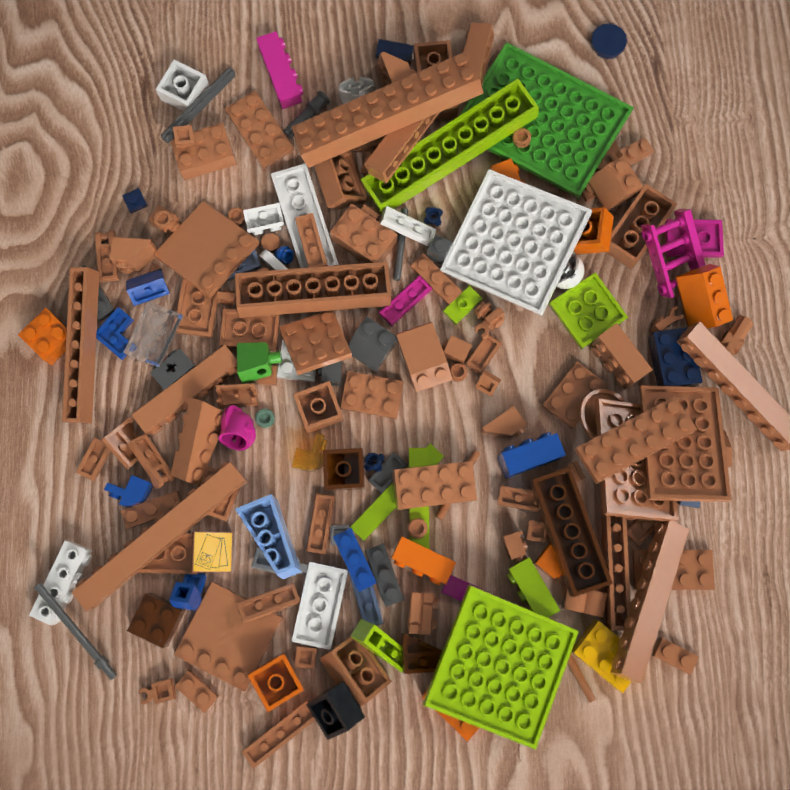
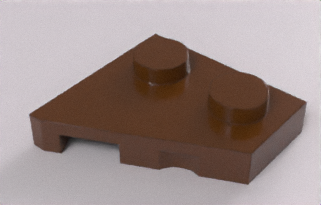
M401 633L402 673L435 672L443 651L410 635Z

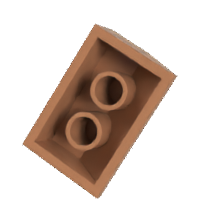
M347 151L314 165L328 208L343 209L349 207L351 203L357 205L368 200L352 151Z
M351 636L319 658L336 685L344 681L360 707L368 703L392 682L374 654Z

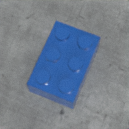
M547 432L536 438V441H533L531 438L521 442L519 447L515 448L514 445L503 448L497 458L505 479L557 461L566 456L558 433L552 435L551 432Z

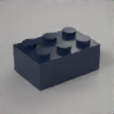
M688 327L653 332L648 337L657 386L696 387L703 383L700 367L676 342Z

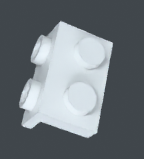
M280 203L243 210L247 233L252 232L253 236L263 234L264 229L270 228L271 232L281 230V226L285 225Z

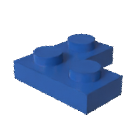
M118 307L99 327L96 338L121 360H124L135 345L127 340L122 333L134 320Z

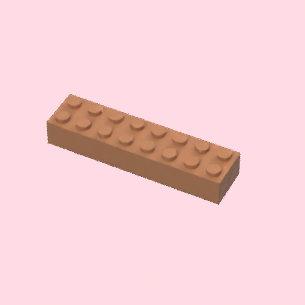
M388 262L235 273L236 308L239 318L391 306Z

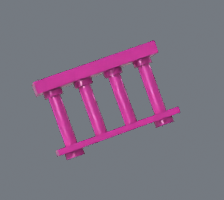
M678 209L674 211V220L656 228L654 225H641L642 237L646 241L658 283L657 289L661 296L674 297L672 288L677 287L676 279L670 281L668 270L687 262L690 271L705 266L691 209ZM678 227L680 237L660 246L657 235ZM683 244L684 256L665 264L662 253Z

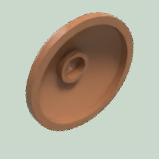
M594 390L588 393L581 401L579 407L580 423L585 433L591 439L597 437L595 401L600 398L625 402L620 395L611 390Z

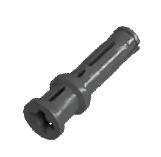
M319 90L317 96L311 102L308 101L306 108L283 130L284 134H287L286 136L292 139L294 133L291 126L319 115V111L326 104H330L329 98Z

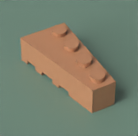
M187 397V413L183 414L182 419L184 427L182 433H179V450L175 451L170 476L199 486L218 442L224 411L204 401Z

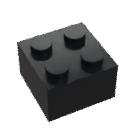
M344 681L325 690L306 704L327 740L349 731L365 718L360 705L357 704Z

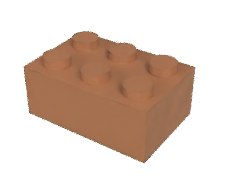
M224 123L193 131L195 146L176 148L174 138L171 140L178 168L184 180L237 165Z
M352 203L330 231V238L333 242L364 263L383 262L397 243V234L381 225L380 222Z
M617 323L599 335L591 344L594 355L601 358L604 362V368L614 375L615 382L619 387H623L624 390L653 370Z

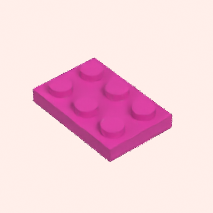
M667 219L665 223H668L674 219ZM694 220L703 257L722 258L724 256L722 220ZM678 227L665 232L666 243L680 237ZM683 244L666 251V257H681L685 254Z

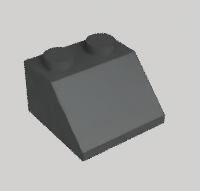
M366 316L355 331L348 346L355 359L374 372H377L398 343V340L394 334Z

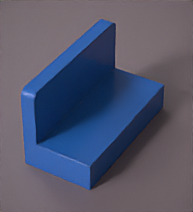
M162 269L126 281V290L134 306L170 294Z

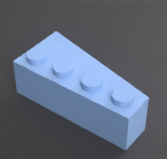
M272 494L235 509L277 576L286 579L301 572L278 500Z

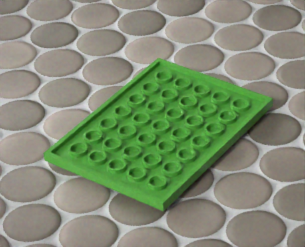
M506 42L484 77L482 85L484 94L470 99L460 115L511 82L519 79L539 107L538 117L522 127L531 133V142L525 148H518L513 144L512 133L487 150L505 160L512 159L513 163L523 170L579 199L634 107Z

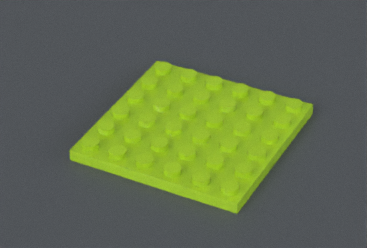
M468 585L422 704L536 750L579 631Z

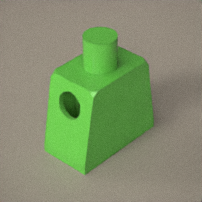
M266 342L237 343V373L242 384L270 376L272 374V364L282 362L281 351L271 352Z

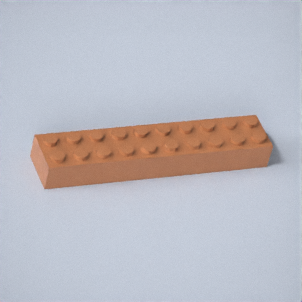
M465 51L291 127L300 154L307 167L310 168L484 93L468 51Z

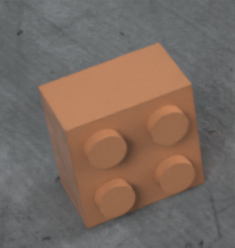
M330 381L293 394L307 433L344 421Z

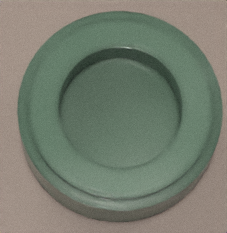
M261 409L257 412L255 420L261 428H270L275 422V415L269 409Z

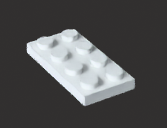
M309 562L292 642L331 650L348 570Z

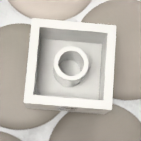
M173 60L158 84L156 91L160 100L185 111L210 85L206 75Z

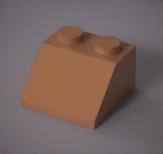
M624 156L607 164L588 183L601 205L608 211L634 198L643 188V185Z
M112 237L110 260L122 273L132 274V272L141 271L155 259L153 254L158 249L151 239Z

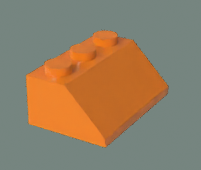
M708 264L675 277L687 327L699 321L706 328L717 327L733 321L721 266Z

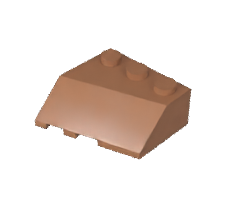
M386 52L380 53L379 60L375 65L383 87L415 73L414 69H410L408 62Z

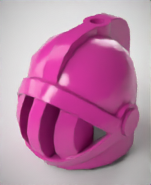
M235 405L225 408L221 419L219 441L233 450L242 451L248 449L256 439L254 421Z

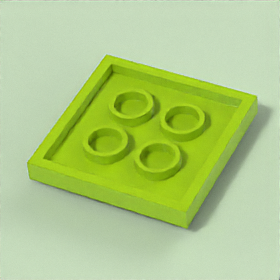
M596 272L549 303L551 309L581 350L594 342L599 335L616 323L619 325L629 318Z

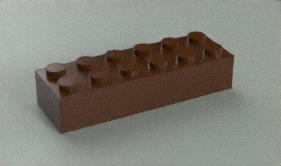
M571 467L529 481L569 595L576 597L613 584Z

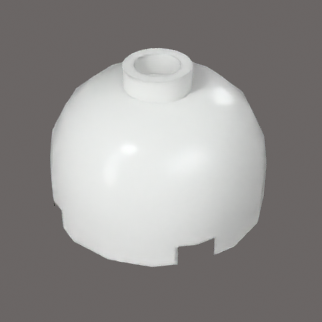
M360 77V81H354V78L343 81L339 84L338 90L341 101L345 104L375 91V86L372 79Z
M574 252L556 286L560 289L573 288L583 279L585 272L584 264Z

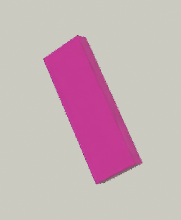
M419 275L391 301V306H385L379 312V315L392 327L431 292L432 287Z

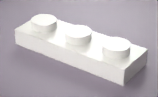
M388 206L383 211L381 225L421 244L430 246L436 229Z

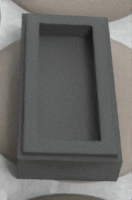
M394 452L381 465L382 470L375 472L368 479V482L380 493H383L393 482L392 470L405 469L408 466Z

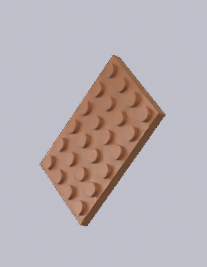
M641 385L639 388L641 414L675 396L697 428L690 435L645 458L648 500L730 502L732 498L719 388Z
M598 398L595 401L597 436L640 415L641 405ZM645 459L601 482L603 515L666 522L678 521L676 501L648 500Z

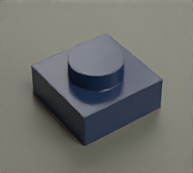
M139 188L122 195L131 214L148 206Z

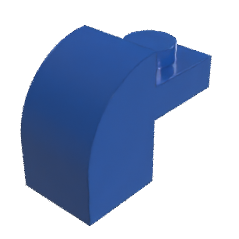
M131 475L126 489L107 483L104 490L110 492L108 496L120 500L119 505L132 507L147 500L153 485L151 482Z
M201 573L185 574L182 583L175 582L169 599L172 606L180 609L197 610L202 601L201 593L207 579L206 575Z

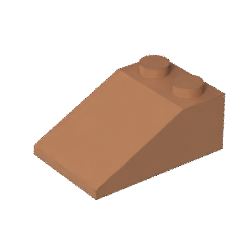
M433 322L396 334L412 387L416 392L453 380Z

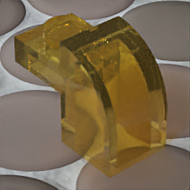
M316 433L312 451L296 448L292 463L293 469L313 472L323 467V454L321 452L326 450L327 446L324 434Z

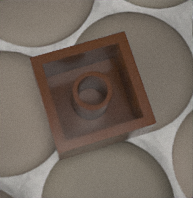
M145 593L127 632L161 648H166L169 646L186 609L175 608L169 601L153 593Z

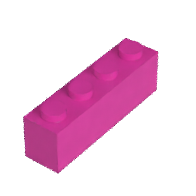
M277 31L257 37L258 48L281 108L285 109L302 103L301 95H304L301 84L297 85L296 83L298 78L295 69H291L289 65L292 63L289 53L284 52L286 46L283 38H279Z

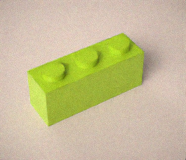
M530 557L507 569L509 581L512 585H517L519 589L517 594L522 603L526 602L530 608L528 610L547 618L561 611Z

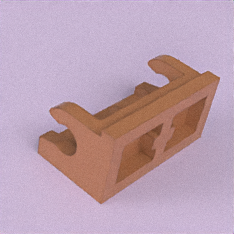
M255 383L216 385L219 408H227L231 405L236 407L258 406V389Z

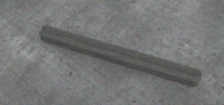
M230 67L227 68L161 134V139L169 143L174 138L173 127L186 126L236 76L235 71Z

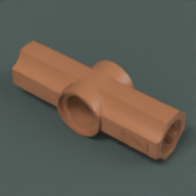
M739 315L719 342L733 356L736 355L745 342L744 338L754 323L750 318Z

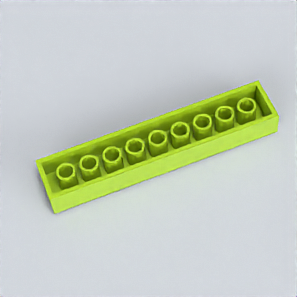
M516 79L419 141L387 184L368 174L361 179L362 185L381 215H383L386 206L392 209L397 208L516 130L536 119L539 107L520 80Z

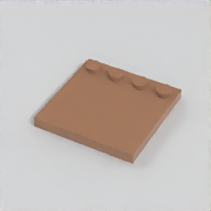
M202 201L153 255L211 298L260 243L252 235Z
M211 582L174 655L245 692L251 682L247 674L258 668L283 617L272 613L243 624L237 603L247 599L215 582Z

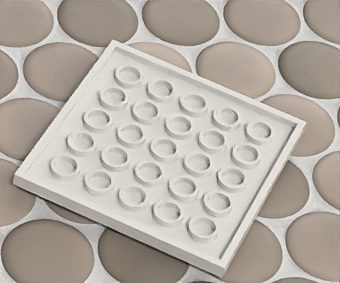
M488 169L440 271L542 316L592 214V210Z

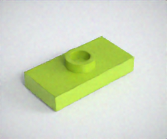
M469 286L443 310V313L457 325L483 298Z

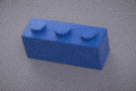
M352 528L333 536L358 592L376 584L377 581Z

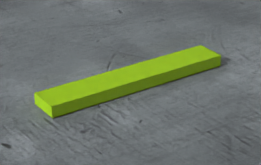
M431 443L426 447L428 448V466L437 465L444 456ZM393 483L350 527L363 541L396 508Z
M409 448V468L428 466V448ZM429 506L409 508V522L419 518L424 520L428 527L424 537L414 538L410 535V540L430 549Z

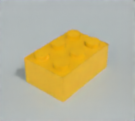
M593 620L573 646L571 653L617 691L624 693L631 682L610 673L612 660L616 656L620 638L600 621Z

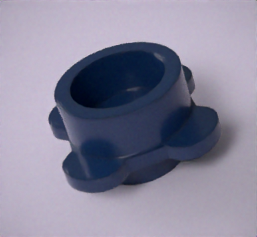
M427 207L425 209L426 217L423 220L424 224L440 226L443 211L439 208Z
M368 453L365 458L364 469L366 471L375 470L380 472L382 470V461L385 459L384 455Z

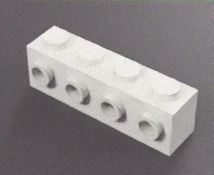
M66 540L43 585L63 610L67 603L69 604L72 601L74 595L71 592H73L75 585L82 580V571L92 558V555H90L91 549ZM38 595L29 616L49 625L60 623L61 620L44 599Z

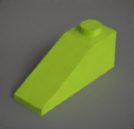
M361 619L352 632L351 637L402 673V646L375 624Z

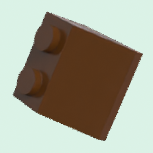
M362 448L323 450L324 490L365 489Z

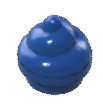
M281 246L274 252L275 257L284 265L291 263L294 253L287 246Z

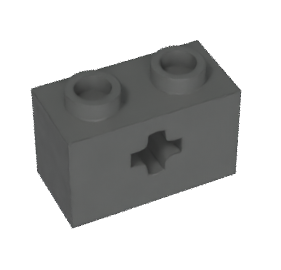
M179 348L172 351L164 362L157 363L150 374L165 390L196 366ZM171 367H174L176 371L172 372Z

